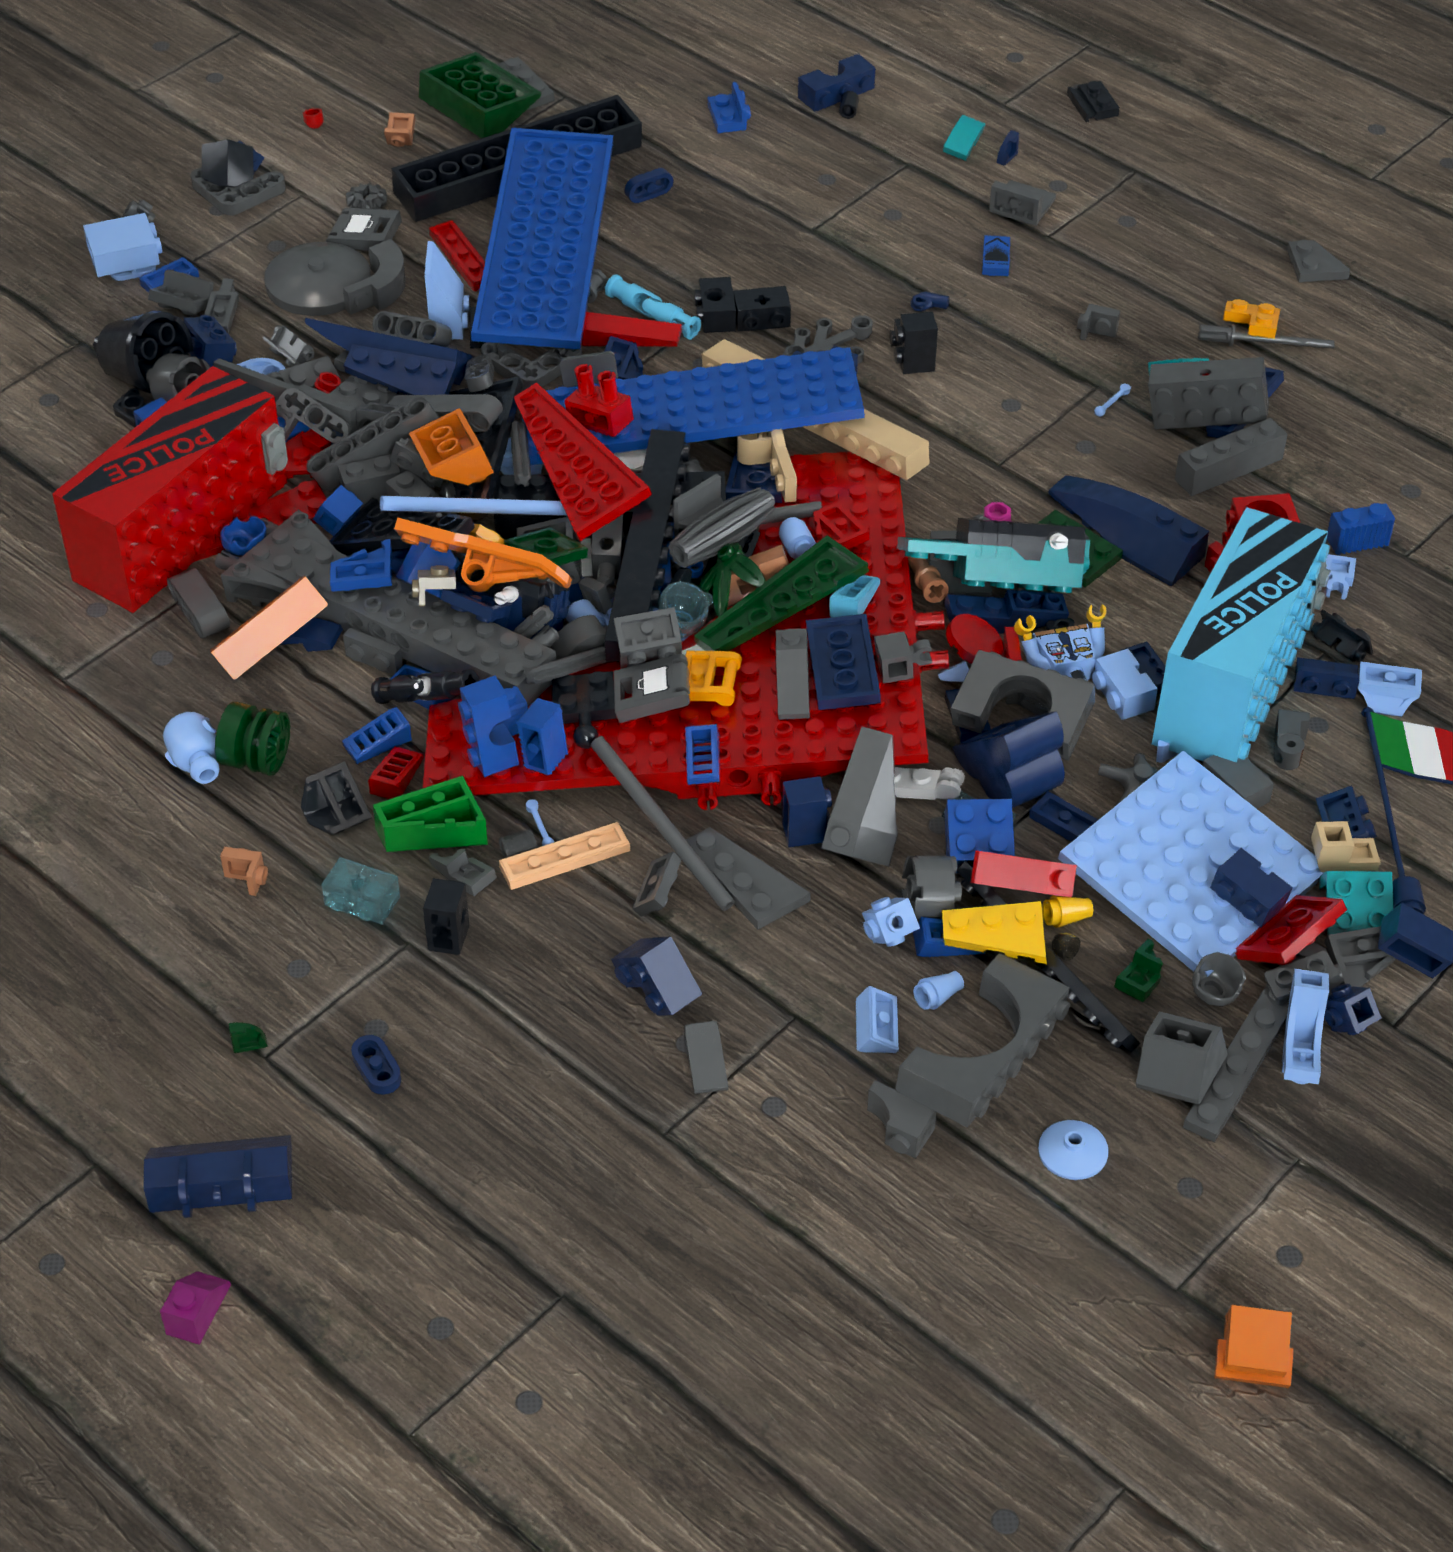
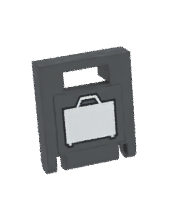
M344 208L326 242L343 244L355 250L369 251V247L393 239L402 222L400 211ZM382 223L384 228L383 233H376L380 224Z
M677 654L614 671L615 714L619 723L681 708L690 703L689 669L687 667V657L684 654ZM625 691L627 694H632V697L625 699Z

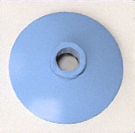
M1064 1120L1052 1124L1042 1133L1038 1152L1044 1166L1053 1174L1065 1179L1082 1180L1096 1175L1103 1169L1108 1159V1144L1101 1132L1092 1125L1077 1120Z

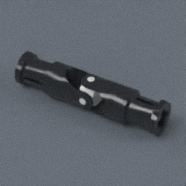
M466 669L462 673L457 674L453 671L423 673L417 677L410 674L398 675L393 679L378 677L371 685V694L378 704H387L390 700L403 703L418 699L427 701L452 699L461 695V687L478 682L480 678L472 669ZM380 688H387V690L380 691Z

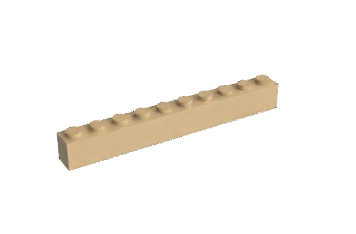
M723 339L701 354L702 365L705 368L720 366L725 363H743L752 359L764 360V358L726 339ZM864 409L865 418L803 427L905 480H908L930 464L928 440Z

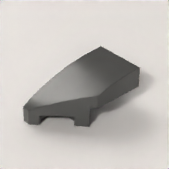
M465 849L457 850L453 856L440 857L438 853L428 856L431 865L448 880L465 883L466 892L472 896L478 894L497 878L494 868L473 857L468 858Z

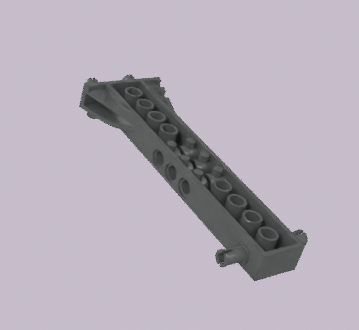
M300 510L296 511L280 526L265 518H261L267 528L266 537L241 558L230 554L226 550H222L221 554L218 553L216 556V567L225 570L221 574V579L228 602L236 603L238 598L251 600L253 606L261 607L263 602L270 603L305 575L328 603L327 607L315 615V617L337 623L342 626L344 631L352 628L401 647L402 658L429 671H453L457 674L462 673L463 670L472 669L479 676L480 681L496 676L504 689H512L513 686L518 687L527 701V707L552 685V680L537 685H529L526 682L527 677L524 675L525 671L529 668L556 660L555 650L550 647L559 640V634L553 627L550 628L549 625L544 626L533 639H529L494 622H482L476 619L475 614L454 610L451 608V604L425 592V607H419L418 598H412V585L395 577H392V586L332 592L330 586V563L348 556L337 552L331 542L308 518V515Z

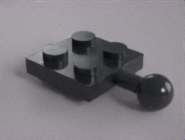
M613 671L565 675L552 680V701L560 704L563 724L579 723V726L573 733V739L580 748H591V743L598 738V732L591 725V721L617 718L615 714Z

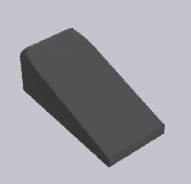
M708 1021L686 1024L684 1026V1041L694 1094L728 1090L718 1022Z

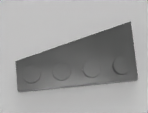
M711 827L686 839L735 900L734 905L757 930L810 902V892Z

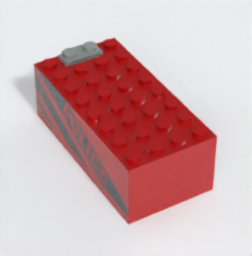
M212 366L53 492L52 495L72 581L134 613L168 585L167 578L185 571L194 562V554L196 552L205 554V551L211 545L209 539L211 535L215 534V537H220L222 528L229 525L234 518L238 517L239 520L243 521L247 518L252 507L263 505L266 500L287 484L285 466L288 457L284 429L278 423L275 396Z

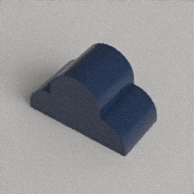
M1057 711L1002 723L952 747L963 769L973 778L980 780L986 795L990 799H1012V809L1061 786L1064 782V766L1058 751L1063 745L1064 734Z

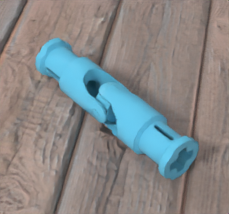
M614 274L607 281L605 295L610 298L616 297L620 299L625 306L645 317L654 318L661 322L682 324L683 336L688 340L693 339L700 331L701 319L699 317L687 315L682 308L672 303H663L659 296L635 283L629 284L623 281V278L618 274Z

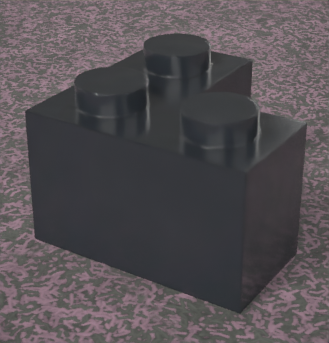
M933 312L900 314V318L894 319V330L889 332L891 347L895 346V363L900 364L903 374L935 372L938 327Z

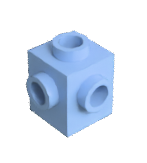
M884 897L872 902V908L862 912L865 920L863 923L865 933L873 943L886 944L887 947L895 946L905 941V935L920 929L909 898L895 897L890 899L889 897Z

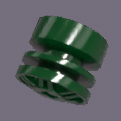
M231 702L224 710L217 728L215 755L218 763L237 769H243L247 766L251 772H261L269 776L275 775L282 766L288 750L291 728L288 714L283 711H272L269 708H262L259 711L255 705Z

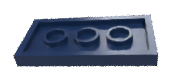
M859 614L806 620L818 710L881 703L867 615Z

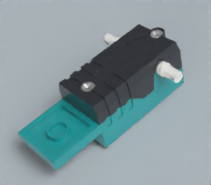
M958 518L956 541L898 537L897 549L905 551V556L928 559V554L934 553V558L954 561L953 576L960 578L961 584H967L968 586L985 587V581H989L990 586H996L997 588L1014 589V583H1018L1019 588H1025L1026 590L1043 591V585H1047L1048 590L1072 593V587L1082 588L1083 574L1089 569L1090 539L1085 534L1086 527Z

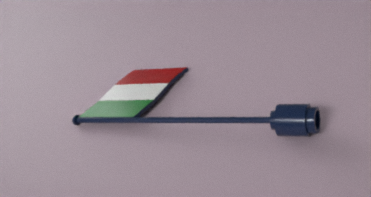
M1365 707L1361 714L1366 718L1399 876L1392 881L1393 909L1400 903H1404L1424 915L1426 907L1421 884L1416 878L1405 876L1383 768L1415 778L1453 784V732L1441 728L1399 721L1374 713L1372 708Z

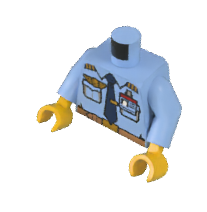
M1103 604L1101 605V616L1097 617L1092 614V605H1090L1086 617L1092 623V628H1089L1088 624L1035 632L1033 636L1031 631L1036 626L1034 617L1029 615L1026 618L1028 629L1023 627L1022 621L1019 618L1015 622L1014 630L1018 635L1023 636L1024 641H1021L1027 663L1045 670H1055L1062 675L1075 679L1090 680L1094 672L1096 658L1103 657L1105 652L1104 628H1101V621L1106 615V607Z

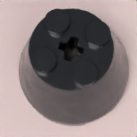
M150 311L109 323L103 328L100 335L95 337L93 348L97 352L99 364L105 374L151 394L150 384L146 379L148 370L153 368L157 360L166 354L189 355V352H193V343L190 332L181 318L164 311Z

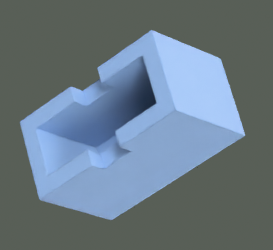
M1129 649L1096 658L1095 670L1092 673V681L1096 689L1101 690L1107 699L1109 707L1116 711L1121 720L1154 710L1158 690L1147 673L1140 674L1137 669H1139L1140 664Z

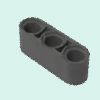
M381 311L374 316L372 321V327L376 333L447 347L452 340V332L448 326L429 319Z
M196 568L167 578L168 588L173 599L200 638L203 639L230 628V621L226 610Z

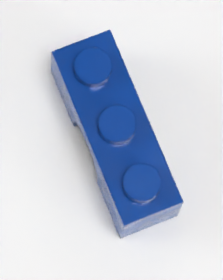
M492 676L461 687L462 701L458 702V708L463 720H466V725L462 726L468 744L471 745V748L467 749L471 765L473 767L478 766L484 777L519 765L514 738L504 723L496 725L503 720L511 718L507 693L497 677Z

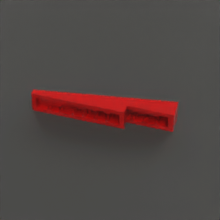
M586 312L581 345L606 346L610 336L636 343L637 346L677 347L683 329L682 324Z

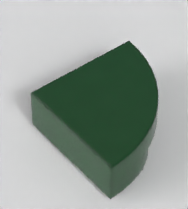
M242 1022L228 1023L234 1053L268 1047L266 1035L259 1027Z

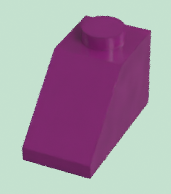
M198 1271L177 1280L160 1310L166 1335L200 1345L231 1286L230 1281Z

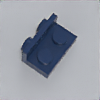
M463 583L456 585V589L442 590L440 600L451 604L452 609L460 612H470L475 614L476 619L482 622H494L507 628L512 604L506 602L503 605H498L494 600L496 597L484 592H475Z
M1297 657L1294 691L1355 699L1360 676L1358 674V665Z
M1352 785L1316 798L1322 822L1348 821L1352 838L1377 837L1371 819L1366 820L1365 814L1370 813L1363 795H1356Z

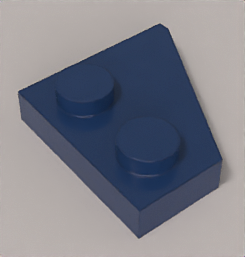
M610 336L604 352L612 351L615 354L618 379L637 378L643 375L642 360L638 357L639 350L637 344Z

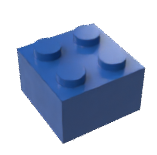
M1012 799L947 800L944 813L946 856L956 857L957 869L965 861L973 868L975 850L1015 856Z

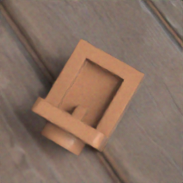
M389 112L388 127L384 129L387 144L396 147L412 145L416 119L414 114Z
M224 846L220 855L224 877L246 880L249 895L256 896L260 885H265L268 876V868L264 866L262 852Z

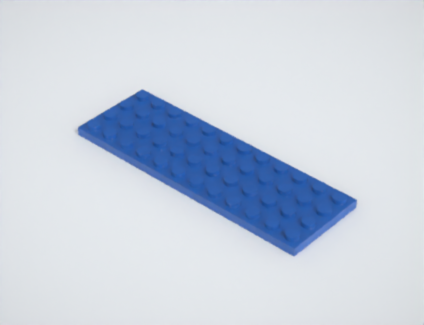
M511 128L471 331L472 341L581 349L613 149V135Z
M836 347L827 351H808L799 355H780L771 359H752L743 363H725L715 367H697L687 371H669L659 375H641L637 378L616 379L618 392L629 395L631 398L634 420L615 437L591 430L588 431L614 454L647 449L651 429L686 432V443L769 432L774 429L783 430L865 418L851 349L850 347ZM578 386L558 387L553 390H546V392L566 409L564 400ZM527 429L530 465L543 464Z

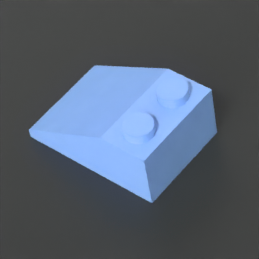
M428 241L425 286L429 320L448 326L452 332V339H463L464 328L469 327V316L466 311H470V296L465 295L464 284L435 243Z

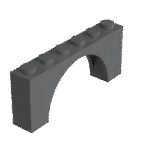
M999 953L983 971L979 996L994 1004L1006 1016L1012 1026L1014 1038L1003 1048L977 1057L944 1056L917 1046L899 1066L895 1091L968 1128L976 1117H983L988 1109L990 1100L1001 1095L1009 1077L1015 1078L1024 1059L1026 1057L1032 1058L1037 1050L1039 1041L1042 1038L1046 1040L1050 1036L1057 1020L1062 1021L1070 1008V1002L1067 1001L1070 987Z

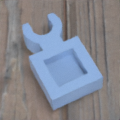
M1328 554L1325 561L1326 569L1331 570L1325 588V596L1330 597L1331 591L1337 590L1342 594L1341 599L1345 600L1349 586L1352 587L1356 558Z

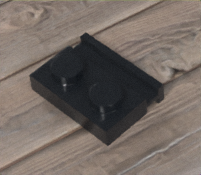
M1090 81L1080 84L1075 89L1071 86L1068 87L1067 96L1085 122H1089L1090 118L1101 120L1119 116L1120 107L1101 81Z

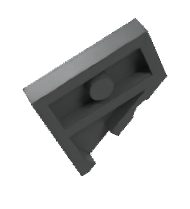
M1381 926L1327 935L1324 942L1333 964H1338L1344 977V983L1340 985L1350 984L1351 987H1362L1396 960V958L1378 949Z

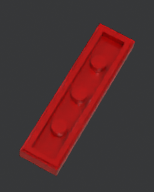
M453 220L430 227V236L474 292L480 290L485 260Z

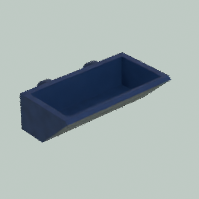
M291 1135L150 1148L144 1158L143 1186L149 1212L183 1210V1218H191L194 1208L247 1204L248 1212H255L257 1210V1202L292 1199Z

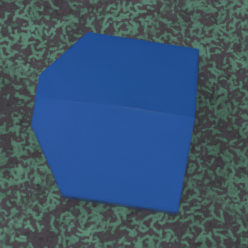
M419 541V545L411 546L395 578L412 585V579H418L417 570H430L431 566L443 565L448 566L449 569H454V572H456L460 562L450 549H448L447 553L438 552L431 549L430 544ZM425 589V592L441 599L443 589Z

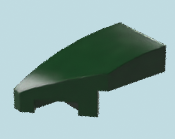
M1149 938L1135 951L1133 961L1117 976L1114 985L1116 989L1141 1002H1144L1159 984L1161 979L1160 971L1163 965L1161 958H1156L1153 951V940Z

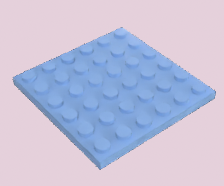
M1185 751L1178 754L1063 848L1058 856L1062 863L1077 865L1076 874L1193 972L1205 955L1219 952L1229 954L1232 957L1236 956L1235 948L1259 928L1257 924L1245 918L1239 910L1226 900L1221 899L1210 888L1217 869L1240 848H1243L1261 862L1260 869L1269 875L1271 872H1274L1293 887L1286 903L1296 895H1305L1319 882L1320 876L1325 873L1319 870L1316 856ZM1214 970L1205 971V974L1207 975V977H1208Z

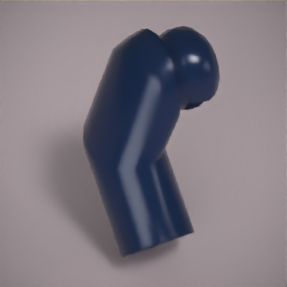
M921 292L912 297L911 307L918 312H923L932 307L947 309L950 297L930 292Z

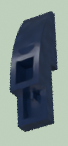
M1007 590L1004 598L947 594L944 602L949 622L959 614H971L987 621L996 629L998 634H1003L1005 627H1014L1015 622L1019 618L1022 621L1023 627L1028 629L1026 618L1029 615L1033 616L1036 620L1034 629L1046 626L1048 621L1053 620L1056 622L1058 619H1067L1069 616L1062 593Z

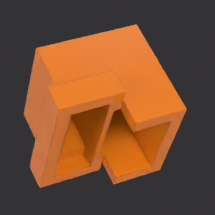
M1231 1305L1225 1315L1224 1339H1218L1214 1378L1289 1388L1291 1386L1294 1349L1290 1348L1292 1312Z

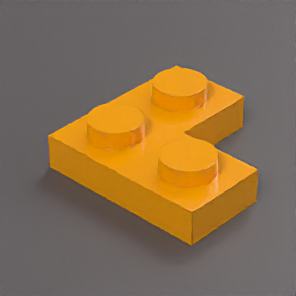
M1235 299L1227 301L1223 320L1250 324L1248 335L1275 339L1280 308H1275V306L1267 303L1253 305L1248 304L1245 300Z

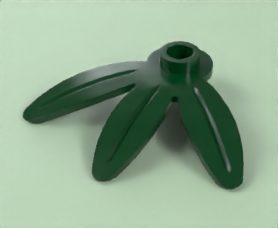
M737 542L725 544L718 551L717 563L705 574L693 595L689 617H694L697 614L712 585L713 604L717 616L719 617L727 611L731 571L740 579L753 586L761 587L764 585L766 580L763 573L750 558L745 556L744 552L741 551V545Z

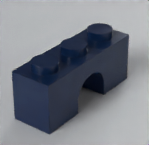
M856 54L838 61V75L836 76L826 75L819 69L798 77V98L816 112L841 102L842 95L847 91H853L857 95L875 88L876 67L860 54Z

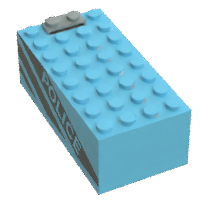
M1246 507L1168 652L1151 745L1158 747V740L1170 743L1169 751L1179 754L1185 751L1192 758L1204 761L1212 755L1233 762H1237L1238 758L1245 760L1248 757L1251 747L1249 741L1255 742L1260 730V724L1258 723L1265 722L1270 708L1268 703L1274 704L1279 690L1277 684H1284L1288 672L1286 666L1292 667L1297 654L1295 648L1301 649L1306 635L1304 630L1309 631L1315 614H1313L1314 609L1320 610L1323 605L1325 593L1321 592V589L1326 587L1331 570L1326 569L1327 565L1325 562L1330 549V545L1326 544L1328 531Z

